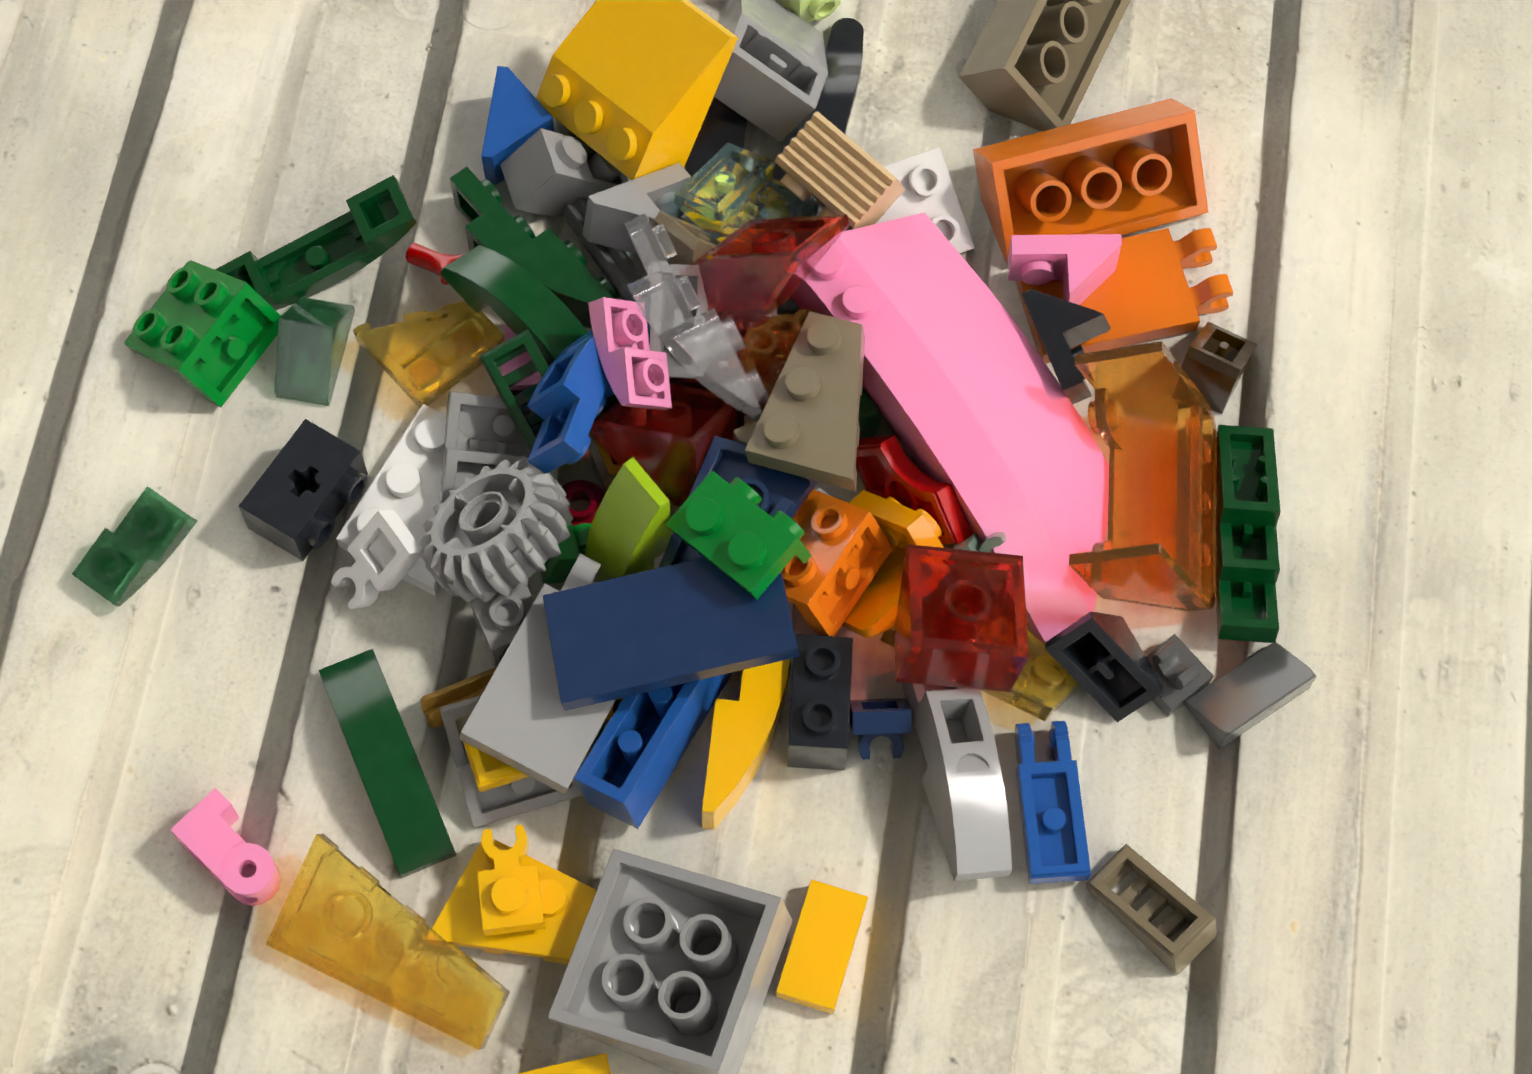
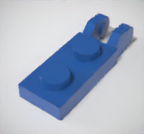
M1065 721L1051 722L1049 742L1052 748L1053 762L1036 763L1034 734L1029 723L1015 725V747L1018 764L1016 778L1029 884L1085 881L1091 875L1077 760H1072L1068 726Z

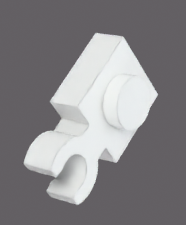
M394 509L378 510L347 548L356 562L352 566L338 569L331 583L334 587L350 586L354 582L356 592L347 604L350 610L369 607L376 601L379 591L393 590L418 561L424 550Z

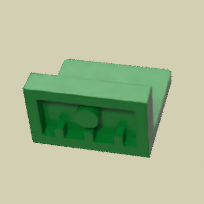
M190 260L172 274L167 282L165 291L150 310L145 311L138 317L134 323L133 331L124 344L131 351L175 371L206 400L221 408L287 321L246 282Z

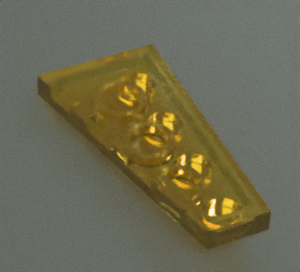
M324 833L316 834L266 945L478 1050L485 1048L510 991L452 942L448 943L425 923L426 920L409 905L404 906L379 884L380 881L364 867L357 866L338 850L339 846Z

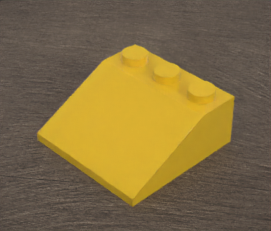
M596 0L553 53L536 99L551 116L630 180L677 163L685 167L738 37L688 0Z

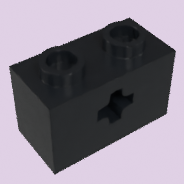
M305 419L238 506L248 529L304 561L313 548L318 549L322 547L329 539L335 526L334 520L346 503L349 505L355 503L363 493L367 484L368 472L362 453L350 444Z
M795 634L800 657L793 658L787 767L845 771L849 740L853 637Z

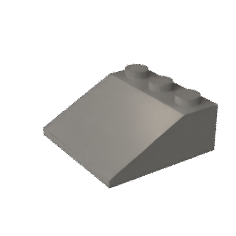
M613 848L547 1018L553 1023L677 1074H739L793 920L781 897Z

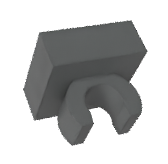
M1173 634L1146 656L1162 683L1164 691L1152 699V701L1167 717L1184 705L1186 700L1206 687L1214 676L1176 634Z

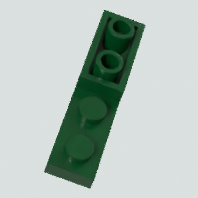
M467 166L450 177L454 204L470 222L465 226L469 251L481 245L494 250L523 267L550 289L569 308L581 324L587 328L592 329L589 302L602 297L619 299L616 290L607 279L602 276L596 279L586 268L587 264L583 254L571 240L563 242L550 227L538 236H535L533 230L523 217L517 215L513 218L503 207L504 202L500 193L488 179L480 181Z

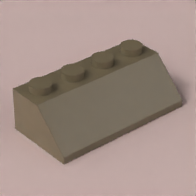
M997 0L959 78L989 111L1039 131L1069 125L1131 0Z

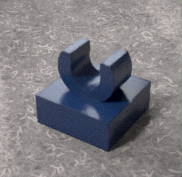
M906 698L850 700L849 724L853 735H859L857 745L863 760L870 759V743L878 736H885L891 740L890 748L893 759L901 758L904 744L900 734L912 733L911 708Z

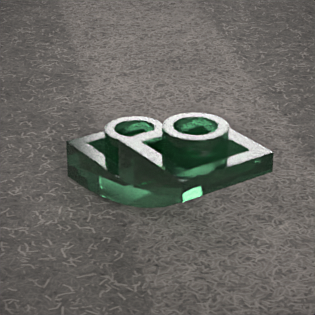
M147 486L114 532L104 528L72 575L112 604L120 607L158 571L186 538L198 520Z

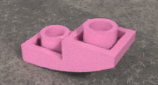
M606 297L589 302L591 326L599 359L606 378L621 405L655 410L672 408L666 352L650 351L645 303Z

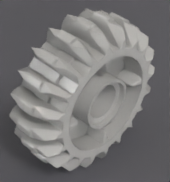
M525 459L516 461L513 465L509 461L504 460L493 470L488 466H484L480 474L472 479L465 476L463 485L456 490H448L449 497L446 501L433 507L436 516L428 519L423 524L426 533L422 536L419 543L424 550L421 557L426 563L427 570L445 591L448 590L453 597L461 596L466 602L473 601L478 597L484 602H488L497 592L507 597L514 586L519 583L527 586L529 577L535 572L546 571L544 563L549 558L561 554L558 544L570 536L567 526L573 520V516L569 511L570 503L565 497V491L550 473L544 474L535 466L530 465Z

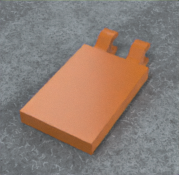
M1169 228L1122 238L1116 270L1080 304L1103 313L1111 327L1108 332L1079 344L1086 355L1197 331L1200 323L1199 315L1219 313L1229 308L1226 298L1233 296L1234 292L1227 274L1211 276L1189 288L1183 272L1185 268L1203 267L1213 262L1210 251L1216 250L1217 244L1211 228L1192 231L1174 242ZM1052 280L1042 285H1031L1023 281H1015L1037 353L1045 364L1051 363L1021 294L1033 289L1063 299L1062 280Z

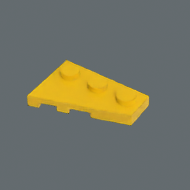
M494 839V846L500 850L511 848ZM480 842L426 939L430 945L444 947L455 945L481 949L485 953L499 955L511 953L539 957L548 962L568 964L597 890L526 855L523 861L520 862L521 866L538 865L545 929L484 936L477 871L492 870L494 865L486 858L482 843Z

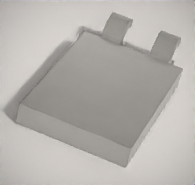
M580 553L561 591L594 583L601 564ZM544 583L461 730L459 739L565 795L616 699L568 711L564 710L560 701L543 595L558 592V590Z

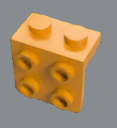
M863 490L849 503L869 510L893 549L842 626L865 638H871L890 629L896 623L898 616L919 597L932 592L937 587L939 580L954 565L938 539L942 532L931 515L923 509L915 511L905 507L892 497L885 499Z

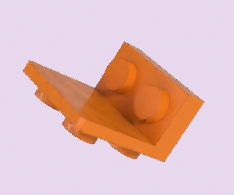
M813 489L792 518L805 531L800 540L812 556L805 564H802L793 557L782 570L788 601L796 606L813 632L821 636H835L893 547L869 510Z

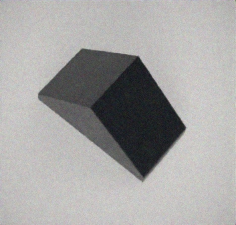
M1091 611L1045 642V650L1116 722L1124 719L1164 692L1162 683L1122 616Z

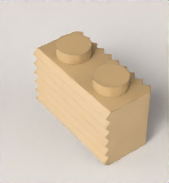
M818 111L812 115L811 120L805 123L804 128L798 131L796 137L791 139L789 145L784 147L782 153L777 155L775 159L778 166L786 173L780 182L803 202L810 195L825 207L819 215L837 232L876 224L905 191V188L894 175Z

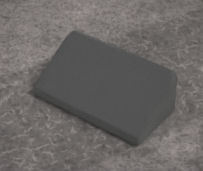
M1275 641V643L1270 644L1186 700L1184 705L1218 749H1221L1307 691L1317 676L1310 667Z

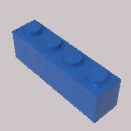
M733 672L624 697L574 777L588 804L638 829Z

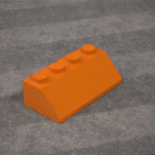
M1172 98L973 149L981 201L1006 263L1008 261L1011 235L1121 234L1122 236L1209 213L1195 110Z

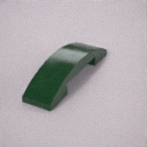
M392 175L347 199L349 212L260 259L251 251H248L214 270L246 282L275 310H279L311 297L361 270L394 246L417 222L397 179Z
M479 245L443 267L440 275L476 313L490 306L516 335L528 329L548 366L568 346L588 333L569 308L541 281L523 267L494 250ZM613 394L607 398L604 408L594 419L592 426H602L626 406H622L616 395Z
M373 648L320 669L319 673L401 879L457 856Z

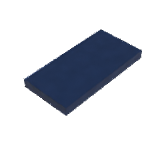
M704 557L543 595L560 701L565 711L800 657L782 571L758 600Z

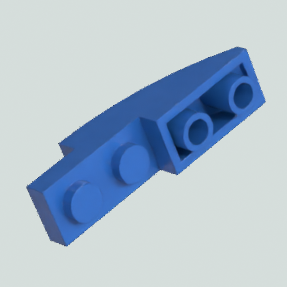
M651 300L644 302L646 306L649 342L651 327ZM592 330L568 346L549 366L527 405L544 419L527 462L544 474L553 471L565 463L572 465L586 453L591 443V438L588 435L594 419L604 408L607 398L614 394L601 365Z

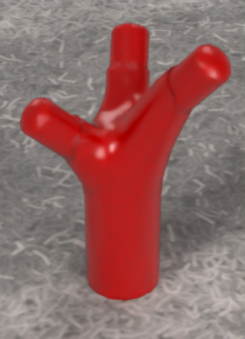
M412 243L406 251L405 258L408 263L439 276L440 282L443 285H448L449 283L440 275L443 267L464 254H443L420 244Z

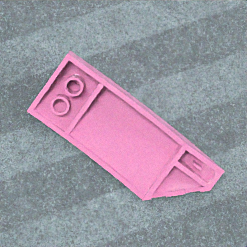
M925 212L835 233L790 259V296L806 316L811 311L862 324L865 335L862 386L873 399L922 472L936 481L951 483L972 534L977 533L982 543L989 535L996 532H1004L1007 536L1003 544L992 549L993 559L999 564H1007L1019 558L1022 564L1015 575L1008 579H1003L1004 583L999 592L1045 649V642L1089 612H1094L1116 477L1084 421L1069 398L1066 397L1053 373L994 294Z

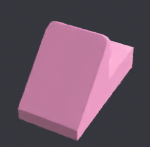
M1121 234L1011 235L1007 261L1008 281H1023L1031 285H1042L1052 280H1062L1063 300L1080 305L1116 270L1122 245Z

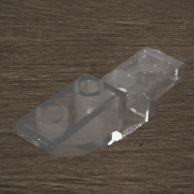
M645 213L625 222L624 225L648 274L627 286L651 328L676 360L709 392L734 410L755 422L759 421L763 412L760 404L768 401L769 396L756 368L746 373L736 352L745 349L746 346L733 318L729 317L722 321L715 308L694 316L692 310L700 307L701 303L688 276L685 275L677 279L668 259L677 255V251L663 223L653 228L651 221Z

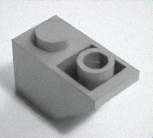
M542 128L500 164L514 208L552 218L563 216L566 205L573 204L577 198L588 200L590 195L628 182L627 176L581 139Z

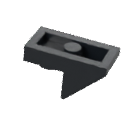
M1033 289L1022 293L1021 295L1066 397L1069 398L1072 404L1091 397L1092 394L1085 379L1094 376V372L1082 346L1079 344L1108 332L1111 327L1103 313Z

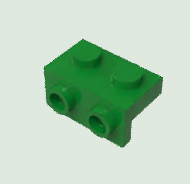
M711 471L670 518L666 526L676 536L758 600L793 557L802 564H805L812 556L800 540L805 531L781 510L778 509L773 516H770L758 505L763 499L740 478L735 477L729 484L714 471Z

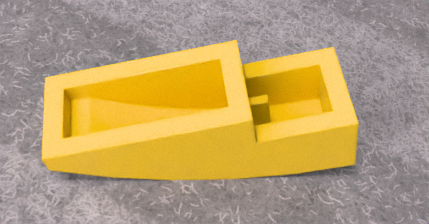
M791 659L744 669L742 672L739 701L715 700L702 805V828L715 829L737 804L757 774L774 739L785 705L791 672Z

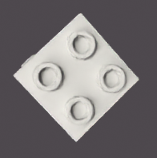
M940 147L884 166L885 169L899 180L905 191L876 224L925 212L959 254L975 248Z

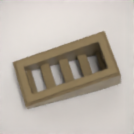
M1127 844L1086 883V889L1160 961L1177 975L1217 935L1215 917ZM1133 870L1139 877L1118 896L1112 890ZM1151 888L1155 894L1138 911L1134 910L1131 906ZM1169 905L1174 911L1157 928L1154 927L1151 922ZM1185 923H1188L1190 926L1172 942L1170 938Z

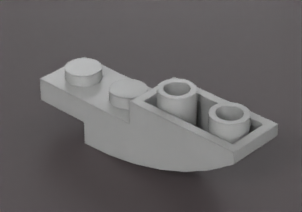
M957 653L903 656L897 671L907 702L911 708V715L928 765L921 780L953 881L1009 876L1012 871V856L1007 803L997 747L980 688H968Z

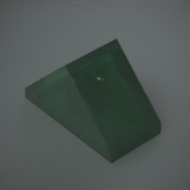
M300 297L279 318L274 391L277 398L330 406L355 314L354 305Z

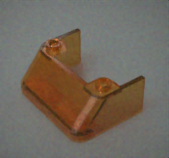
M1162 341L1075 355L1076 368L1095 389V401H1091L1088 405V420L1091 430L1094 434H1100L1102 440L1110 448L1108 541L1096 542L1091 552L1069 554V566L1103 599L1187 612L1212 609L1216 600L1217 433L1210 404Z

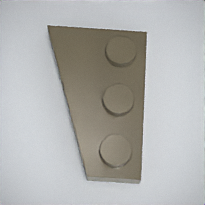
M809 311L745 449L749 463L856 492V454L860 433L858 422L860 395H862L865 345L862 324Z

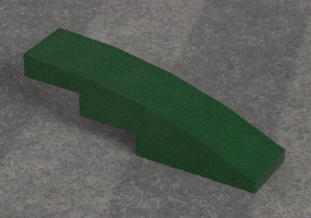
M1218 425L1214 543L1218 639L1275 643L1279 632L1276 582L1280 572L1276 526L1281 511L1273 428Z

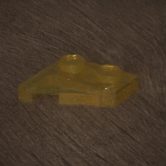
M465 301L445 305L442 309L434 312L422 310L403 315L404 322L371 329L370 323H365L353 329L356 341L419 408L423 404L429 406L483 365L479 355L505 342V335L482 311L476 313Z

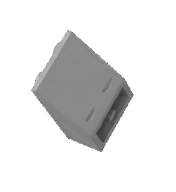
M727 0L718 23L737 36L738 40L714 97L781 142L816 109L828 75L823 34L776 0Z

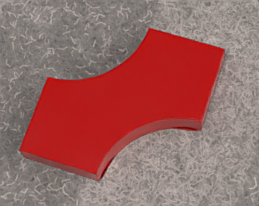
M895 435L868 437L859 440L856 454V469L867 492L885 499L892 497L901 505L915 511L917 509L926 511L941 529L942 534L938 537L941 544H959L973 535L951 483L936 481L920 471L907 457Z

